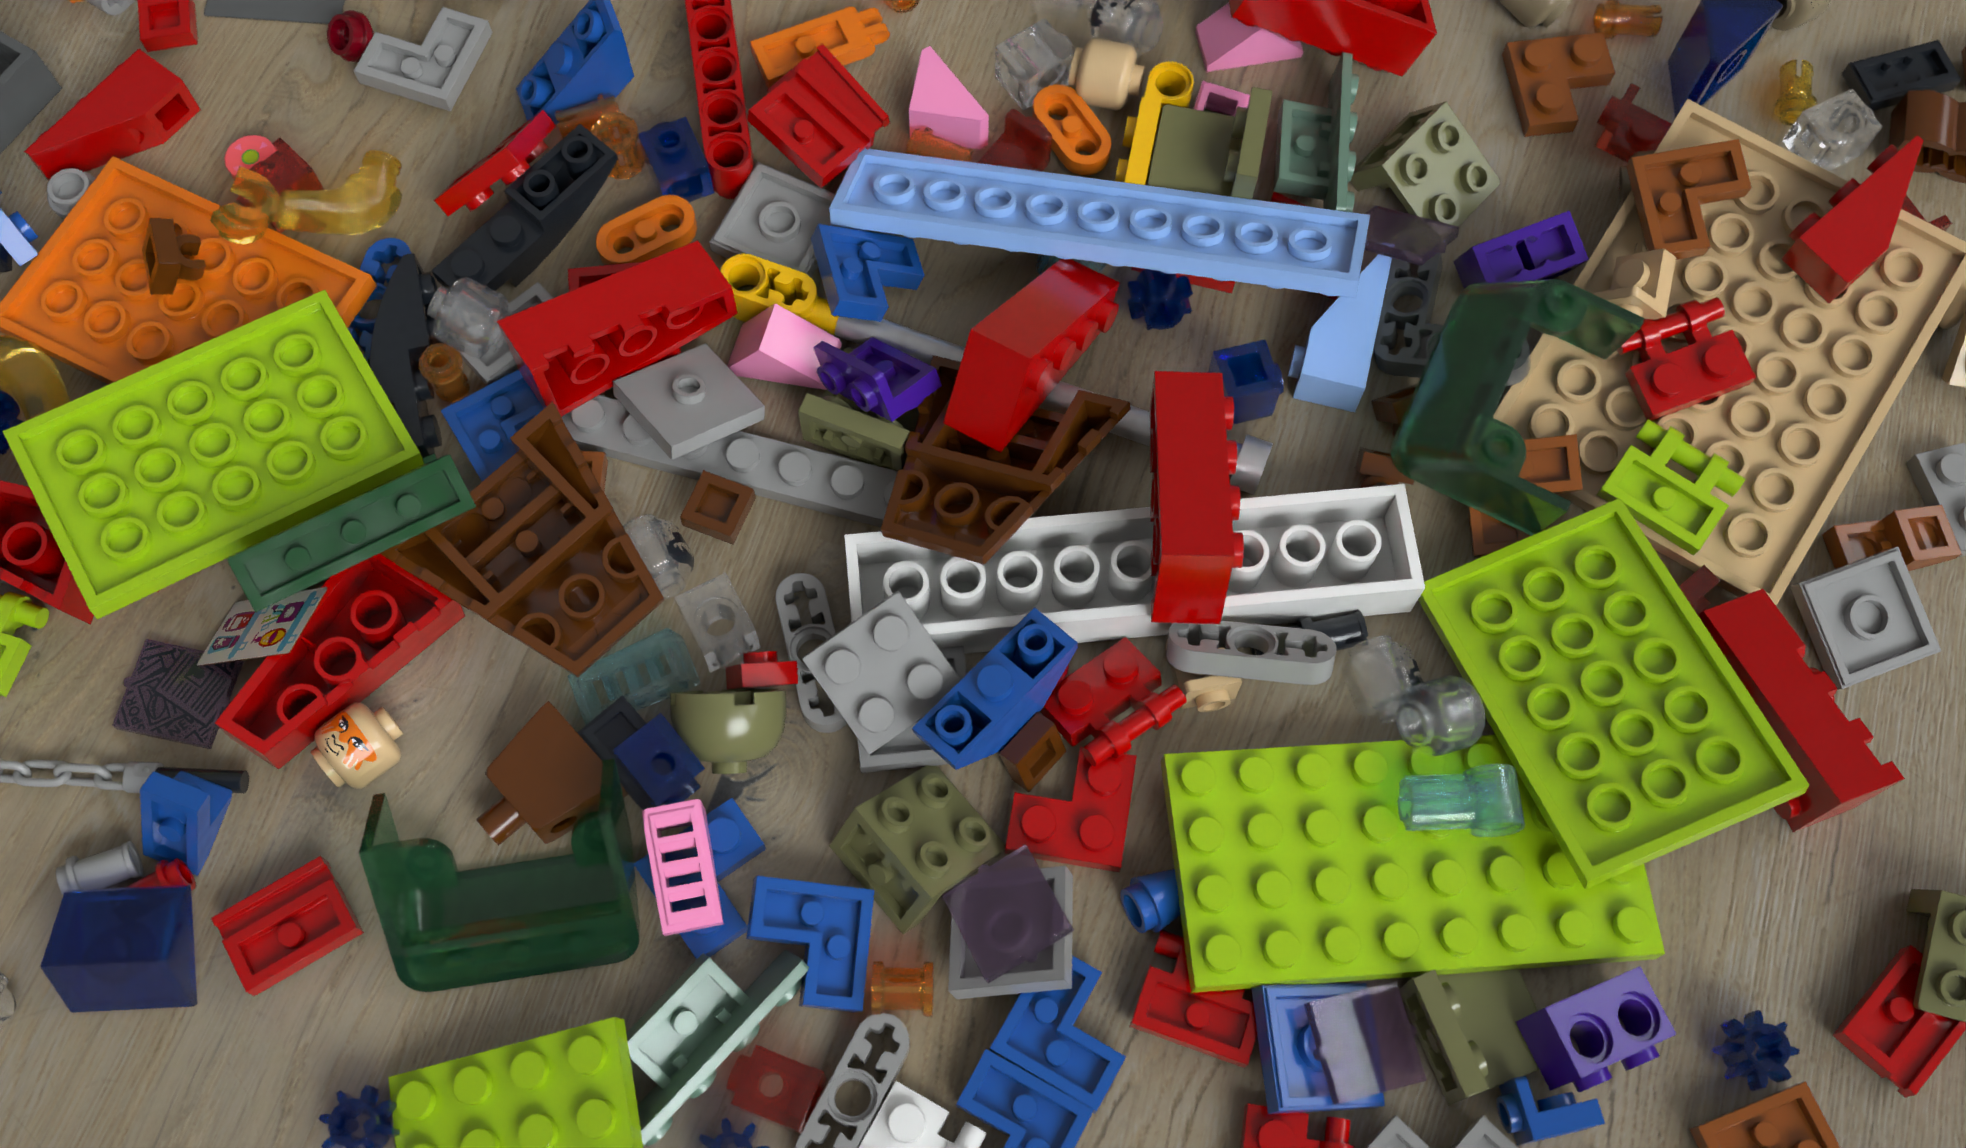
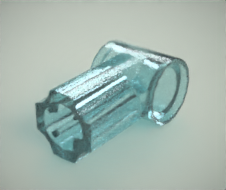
M1482 765L1468 769L1462 774L1404 776L1399 782L1398 811L1400 821L1404 823L1406 831L1470 829V833L1473 836L1498 837L1519 832L1525 827L1516 769L1511 765Z

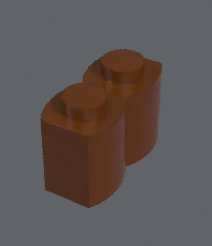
M1934 90L1908 91L1891 112L1889 146L1893 144L1900 150L1918 135L1924 141L1913 172H1938L1947 179L1966 183V102H1957L1952 97Z

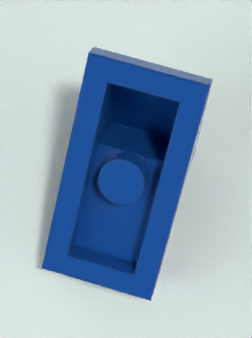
M153 771L140 788L143 855L157 861L167 860L171 862L178 858L187 865L193 875L198 876L210 854L232 799V791L185 771H180L173 779Z

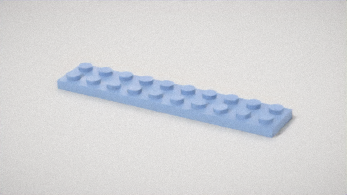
M866 148L850 164L829 207L831 225L853 228L855 230H870L903 235L909 238L920 237L949 241L959 245L985 246L1004 249L1009 252H1028L1055 256L1060 259H1078L1107 263L1117 267L1128 266L1157 270L1167 274L1179 273L1213 278L1218 281H1236L1265 285L1274 289L1286 288L1321 293L1326 296L1356 298L1370 219L1368 214L875 149L867 150Z

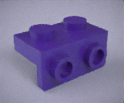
M871 337L849 354L824 341L813 347L820 363V367L817 368L818 376L828 391L834 395L841 394L854 401L862 410L866 412L871 410L891 422L906 411L919 406L924 398L942 386L935 367L874 337Z

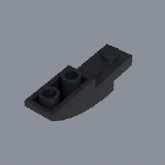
M579 124L504 190L509 201L504 207L431 270L437 282L455 297L461 290L467 287H471L479 294L477 295L480 299L473 298L474 302L466 301L467 304L472 306L469 308L472 312L507 281L517 287L558 246L592 203L618 161L617 153Z
M411 253L403 255L382 297L373 330L370 368L418 448L421 457L424 458L432 453L435 454V447L442 446V436L438 421L434 414L429 415L426 400L434 399V389L429 373L443 370L440 349L447 348L448 345L440 342L437 338V332L442 325V320L439 316L434 317L432 308L433 303L440 302L435 277L432 271L423 272L415 254Z

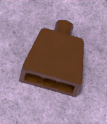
M548 701L487 767L485 775L503 794V797L476 818V820L498 846L525 823H528L545 844H548L618 803L628 794L619 779Z

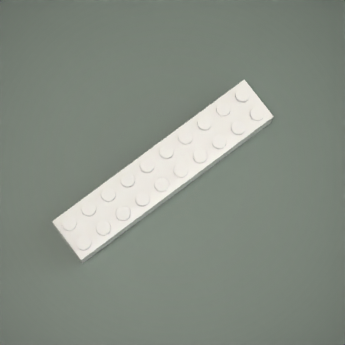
M1405 484L1240 499L1239 519L1232 520L1233 532L1243 533V564L1241 568H1232L1221 621L1276 625L1297 623L1298 619L1310 617L1312 621L1351 614L1354 611H1361L1363 616L1411 612L1423 593L1425 585ZM1150 507L1029 518L985 565L887 538L882 535L881 531L844 535L851 622L899 590L939 648L964 646V654L989 652L1034 607L1078 643L1123 639L1124 637L1138 638L1168 635L1169 628L1173 624L1151 622V600L1154 595L1156 576H1151L1150 554L1154 522H1150Z

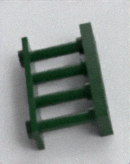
M432 453L422 458L424 465L226 557L255 613L476 507L450 454L436 458L435 454Z

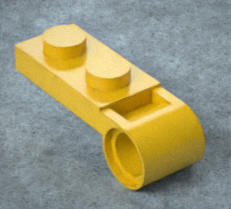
M1167 61L1156 65L1150 71L1145 96L1141 98L1138 117H1127L1122 147L1131 148L1129 160L1119 158L1115 181L1146 185L1163 106L1190 107L1194 78L1191 71L1185 65Z

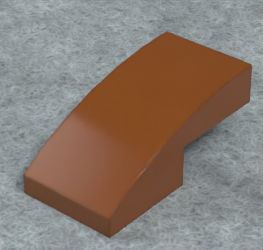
M1942 504L1894 510L1882 520L1835 525L1822 534L1835 569L1895 547H1899L1908 571L1946 562L1962 555Z

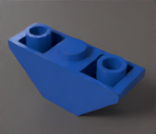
M589 0L516 87L527 121L541 110H544L551 120L558 124L606 109L634 78L624 35L611 1Z
M1034 607L912 728L913 733L955 770L1002 751L1033 716L1042 710L1075 654L1078 642Z

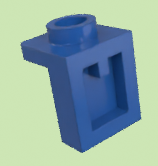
M1526 1076L1512 1078L1499 1085L1501 1096L1497 1097L1499 1118L1505 1131L1509 1134H1514L1517 1146L1605 1124L1598 1099L1576 1103L1573 1092L1563 1093L1537 1100L1540 1111L1538 1112Z

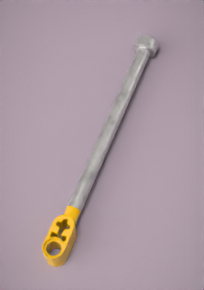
M751 254L732 256L721 267V273L733 289L738 312L733 317L743 322H747L770 306L777 304L834 336L860 345L874 337L929 365L933 355L960 362L962 360L965 347L882 319L881 322L831 315L828 300L817 296L815 282L803 272ZM744 285L756 286L755 288L749 291L737 290L739 287ZM1060 381L1039 408L1065 414L1078 390L1091 391ZM1130 405L1131 410L1116 424L1110 433L1150 446V412ZM1250 435L1246 436L1243 444L1237 443V466L1235 474L1231 476L1230 485H1239L1240 490L1254 495L1273 443Z

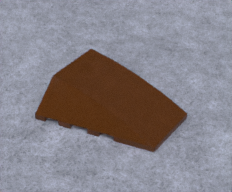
M933 355L930 365L936 368L942 386L924 398L923 402L917 406L919 410L918 421L915 431L909 432L905 446L907 453L903 470H898L881 526L882 535L985 565L1131 410L1129 401L1078 390L1065 414L1037 408L1000 453L943 424L961 362Z
M552 402L510 437L516 453L469 492L476 507L379 554L579 678L664 601V597Z

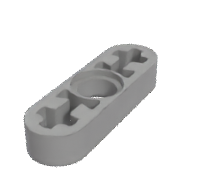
M807 573L792 574L786 577L777 587L775 600L789 660L797 661L798 684L795 685L803 718L812 729L818 732H836L842 729L847 722L835 705V714L831 716H823L820 708L811 709V707L819 704L815 683L817 680L806 664L798 658L799 648L806 641L818 639L825 642L836 634L823 584L813 575ZM805 591L807 598L812 599L809 601L808 606L813 624L801 625L798 608L795 604H791L795 600L794 593ZM804 680H810L808 683L803 684Z
M1221 621L1220 624L1173 623L1169 628L1166 658L1173 667L1187 673L1317 685L1324 683L1331 677L1337 648L1335 642L1329 636L1310 629ZM1240 647H1251L1261 650L1264 654L1248 655L1237 649Z
M877 1013L867 1017L859 1025L798 1138L795 1148H808L812 1142L817 1145H822L832 1129L829 1125L820 1124L825 1113H829L838 1124L847 1128L857 1129L851 1140H848L840 1132L833 1148H859L909 1054V1034L900 1019L891 1014ZM885 1027L894 1030L892 1039L899 1048L895 1054L885 1051L880 1056L875 1070L876 1072L887 1074L882 1083L878 1084L868 1072L849 1067L856 1057L866 1065L873 1050L872 1044L866 1040L870 1032L880 1035ZM853 1080L860 1081L871 1092L870 1104L862 1114L847 1116L841 1113L836 1106V1093L844 1083Z

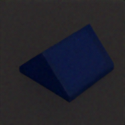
M1777 0L1700 1L1668 59L1675 118L1687 99L1704 106L1746 67L1782 9L1783 5Z
M191 885L69 890L64 893L40 967L71 1013L193 1007L197 1004Z

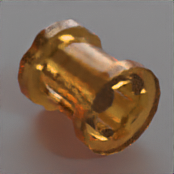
M610 112L602 115L598 122L593 125L592 134L617 153V157L622 154L625 165L621 166L618 159L609 177L617 180H627L635 177L642 171L645 165V153L642 146L637 142L639 130L635 120L622 112ZM614 126L618 128L620 138H615L612 129Z
M873 961L872 1015H881L884 1010H921L924 1017H933L934 961H924L922 967H885L883 961Z

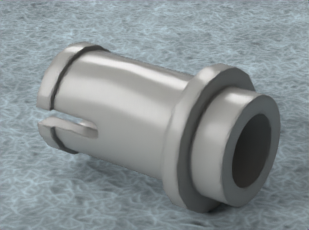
M131 841L83 859H79L77 856L68 857L65 865L56 868L58 886L68 901L76 898L81 902L91 899L93 892L143 875V866L139 853Z

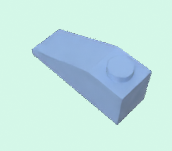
M1382 249L1360 273L1356 298L1339 296L1311 327L1305 347L1295 345L1287 375L1297 378L1293 394L1294 399L1351 412L1356 411L1366 387L1393 251Z

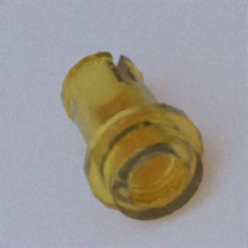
M1797 59L1786 62L1779 70L1780 98L1775 103V114L1786 126H1802L1808 123L1817 111V99L1812 95L1814 66L1807 60H1802L1801 76L1796 75Z

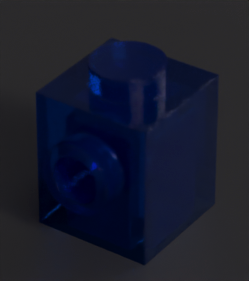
M687 117L672 122H661L650 130L638 134L645 163L660 196L676 195L688 202H692L714 194L708 163Z
M1266 339L1213 351L1208 372L1223 373L1224 396H1233L1234 398L1233 425L1272 416L1279 394H1282L1284 391V382L1279 365L1273 362Z
M661 713L613 749L612 755L654 807L662 805L665 801L669 804L683 802L701 788L695 778L705 770V767Z

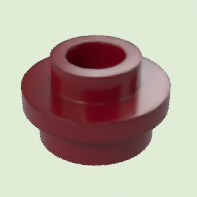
M348 10L332 17L327 28V41L330 49L349 62H359L374 35L368 18L362 12Z

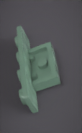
M1341 53L1329 82L1328 108L1283 99L1278 112L1273 191L1323 200V209L1353 212L1355 194L1348 191V183L1351 181L1354 173L1356 152L1349 151V143L1352 142L1357 127L1358 115L1356 112H1351V105L1355 100L1359 84V75L1352 73L1353 54Z
M784 950L743 992L706 954L702 953L626 1032L630 1058L657 1083L637 1105L643 1146H651L659 1141L669 1130L673 1122L672 1115L688 1098L694 1099L709 1088L717 1075L715 1069L732 1051L739 1052L752 1042L759 1032V1022L773 1007L782 1006L795 996L802 985L801 978L809 969V966L801 958L788 950Z

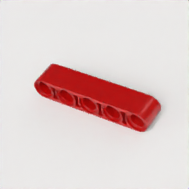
M685 0L704 154L713 190L719 196L726 199H735L755 165L749 122L747 121L748 114L732 1ZM730 164H737L736 166L725 167Z

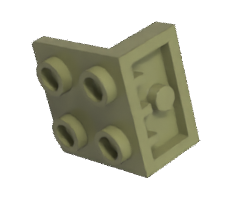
M1252 87L1247 108L1237 106L1235 117L1179 106L1164 105L1148 186L1252 199L1258 179L1273 90Z
M1446 101L1408 113L1355 166L1351 179L1357 191L1380 186L1381 189L1390 187L1421 232L1434 237L1439 245L1443 244L1500 184L1498 176Z
M847 347L843 351L849 354L854 349ZM824 390L821 397L807 393L798 410L803 440L867 464L898 471L903 470L907 457L905 450L909 432L915 431L919 410L916 407L906 411L891 422L871 410L868 412L862 410L854 401L841 394L834 395L830 391Z
M925 766L855 807L829 845L865 889L874 890L875 902L903 935L920 924L943 893L999 857L1006 847L1004 842L937 766Z
M1911 889L1906 912L1929 917L1927 923L1928 933L1913 1005L1918 1010L1966 1022V896L1944 890Z
M1519 969L1437 975L1436 970L1412 978L1397 990L1448 1106L1502 1085L1512 1078L1521 1077L1539 1070L1516 1024V1021L1538 1011Z

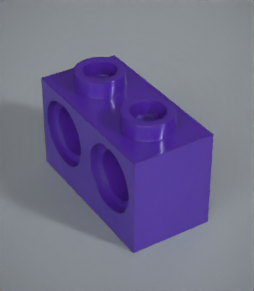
M1567 211L1472 246L1455 259L1453 263L1471 308L1474 309L1563 276L1588 261L1589 258L1571 213Z
M1641 966L1516 1021L1550 1091L1571 1082L1575 1085L1578 1093L1613 1078L1607 1066L1621 1061L1626 1071L1640 1066L1660 1056L1655 1044L1677 1035ZM1618 1016L1623 1021L1626 1031L1621 1026ZM1570 1036L1577 1043L1579 1053L1572 1046Z

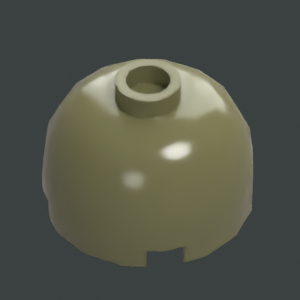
M721 689L722 691L704 692V690L670 693V717L673 734L681 749L693 759L712 763L713 774L746 773L747 761L766 757L778 745L784 732L786 720L785 689Z

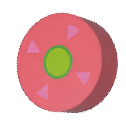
M249 135L236 140L230 145L225 154V165L235 182L245 188L256 189L269 185L279 176L282 169V159L270 140L258 135Z

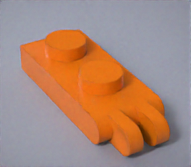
M847 7L750 41V46L755 62L769 89L804 58L808 59L817 52V47L822 43L845 66L871 56L876 50V45L884 43L889 39L890 32L886 24L882 23L883 18L877 8H869L858 12L855 7Z

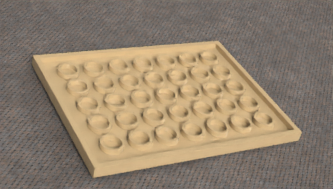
M1687 99L1655 153L1739 139L1752 188L1745 197L1700 204L1711 247L1705 255L1676 260L1666 315L1676 312L1678 305L1695 299L1701 303L1718 297L1723 303L1725 316L1707 323V327L1712 337L1733 329L1756 378L1748 386L1652 421L1666 430L1670 426L1685 434L1683 438L1685 442L1711 457L1716 453L1729 461L1727 467L1746 478V480L1733 497L1717 487H1713L1710 494L1728 504L1729 507L1701 549L1694 556L1636 519L1635 521L1656 551L1738 597L1764 589L1777 606L1966 278V242L1901 209L1889 248L1861 277L1828 304L1782 260V257L1795 243L1789 237V234L1811 213L1815 212L1821 218L1833 208L1828 203L1829 199L1848 181ZM1632 190L1530 355L1531 368L1528 375L1521 382L1510 387L1475 444L1577 434L1583 489L1581 491L1555 494L1587 512L1608 503L1596 494L1631 445L1649 456L1654 448L1636 438L1637 433L1647 420L1625 375L1631 366L1643 361L1637 349L1620 355L1613 344V335L1628 330L1630 327H1621L1610 323L1605 315L1589 305L1591 293L1611 290L1616 257L1647 251ZM1683 333L1661 340L1666 354L1688 346ZM1671 459L1665 465L1694 483L1697 477L1696 474Z

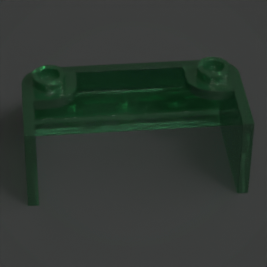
M1563 280L1479 282L1467 286L1451 306L1393 440L1391 457L1395 467L1406 477L1531 536L1541 532L1568 511L1571 501L1518 477L1526 459L1524 440L1513 427L1493 418L1530 327L1547 335L1562 339L1606 360L1642 327L1645 318Z
M615 758L602 761L599 811L582 816L572 829L571 846L573 854L458 871L452 851L442 842L430 838L400 841L386 793L373 795L359 855L397 976L404 985L420 992H436L614 964L628 959L635 953L639 945L640 918L632 836Z

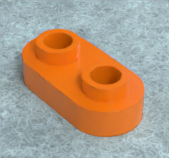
M1061 84L1050 85L1040 90L1033 102V123L1062 164L1069 171L1078 175H1093L1103 170L1110 159L1111 137L1083 98L1073 88ZM1061 115L1064 117V119L1055 120L1052 119L1051 116ZM1087 151L1092 155H1081L1078 152Z
M664 195L608 221L599 229L596 236V247L604 265L644 262L689 244L697 232L694 210L691 204L684 198L676 195ZM669 225L679 226L670 232L664 231ZM622 248H633V250L630 252L623 254L618 253V251Z

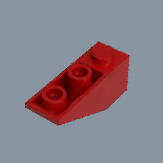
M138 49L127 60L119 64L89 94L81 98L51 128L43 132L24 152L48 181L54 174L64 169L73 168L87 172L106 165L112 156L123 159L164 144L201 109L182 79L141 49Z
M1918 135L1900 150L1891 144L1867 167V170L1872 175L1861 184L1854 178L1849 180L1829 199L1828 203L1833 208L1821 218L1815 212L1811 213L1789 234V237L1795 243L1782 257V260L1828 304L1861 277L1889 248L1924 141Z

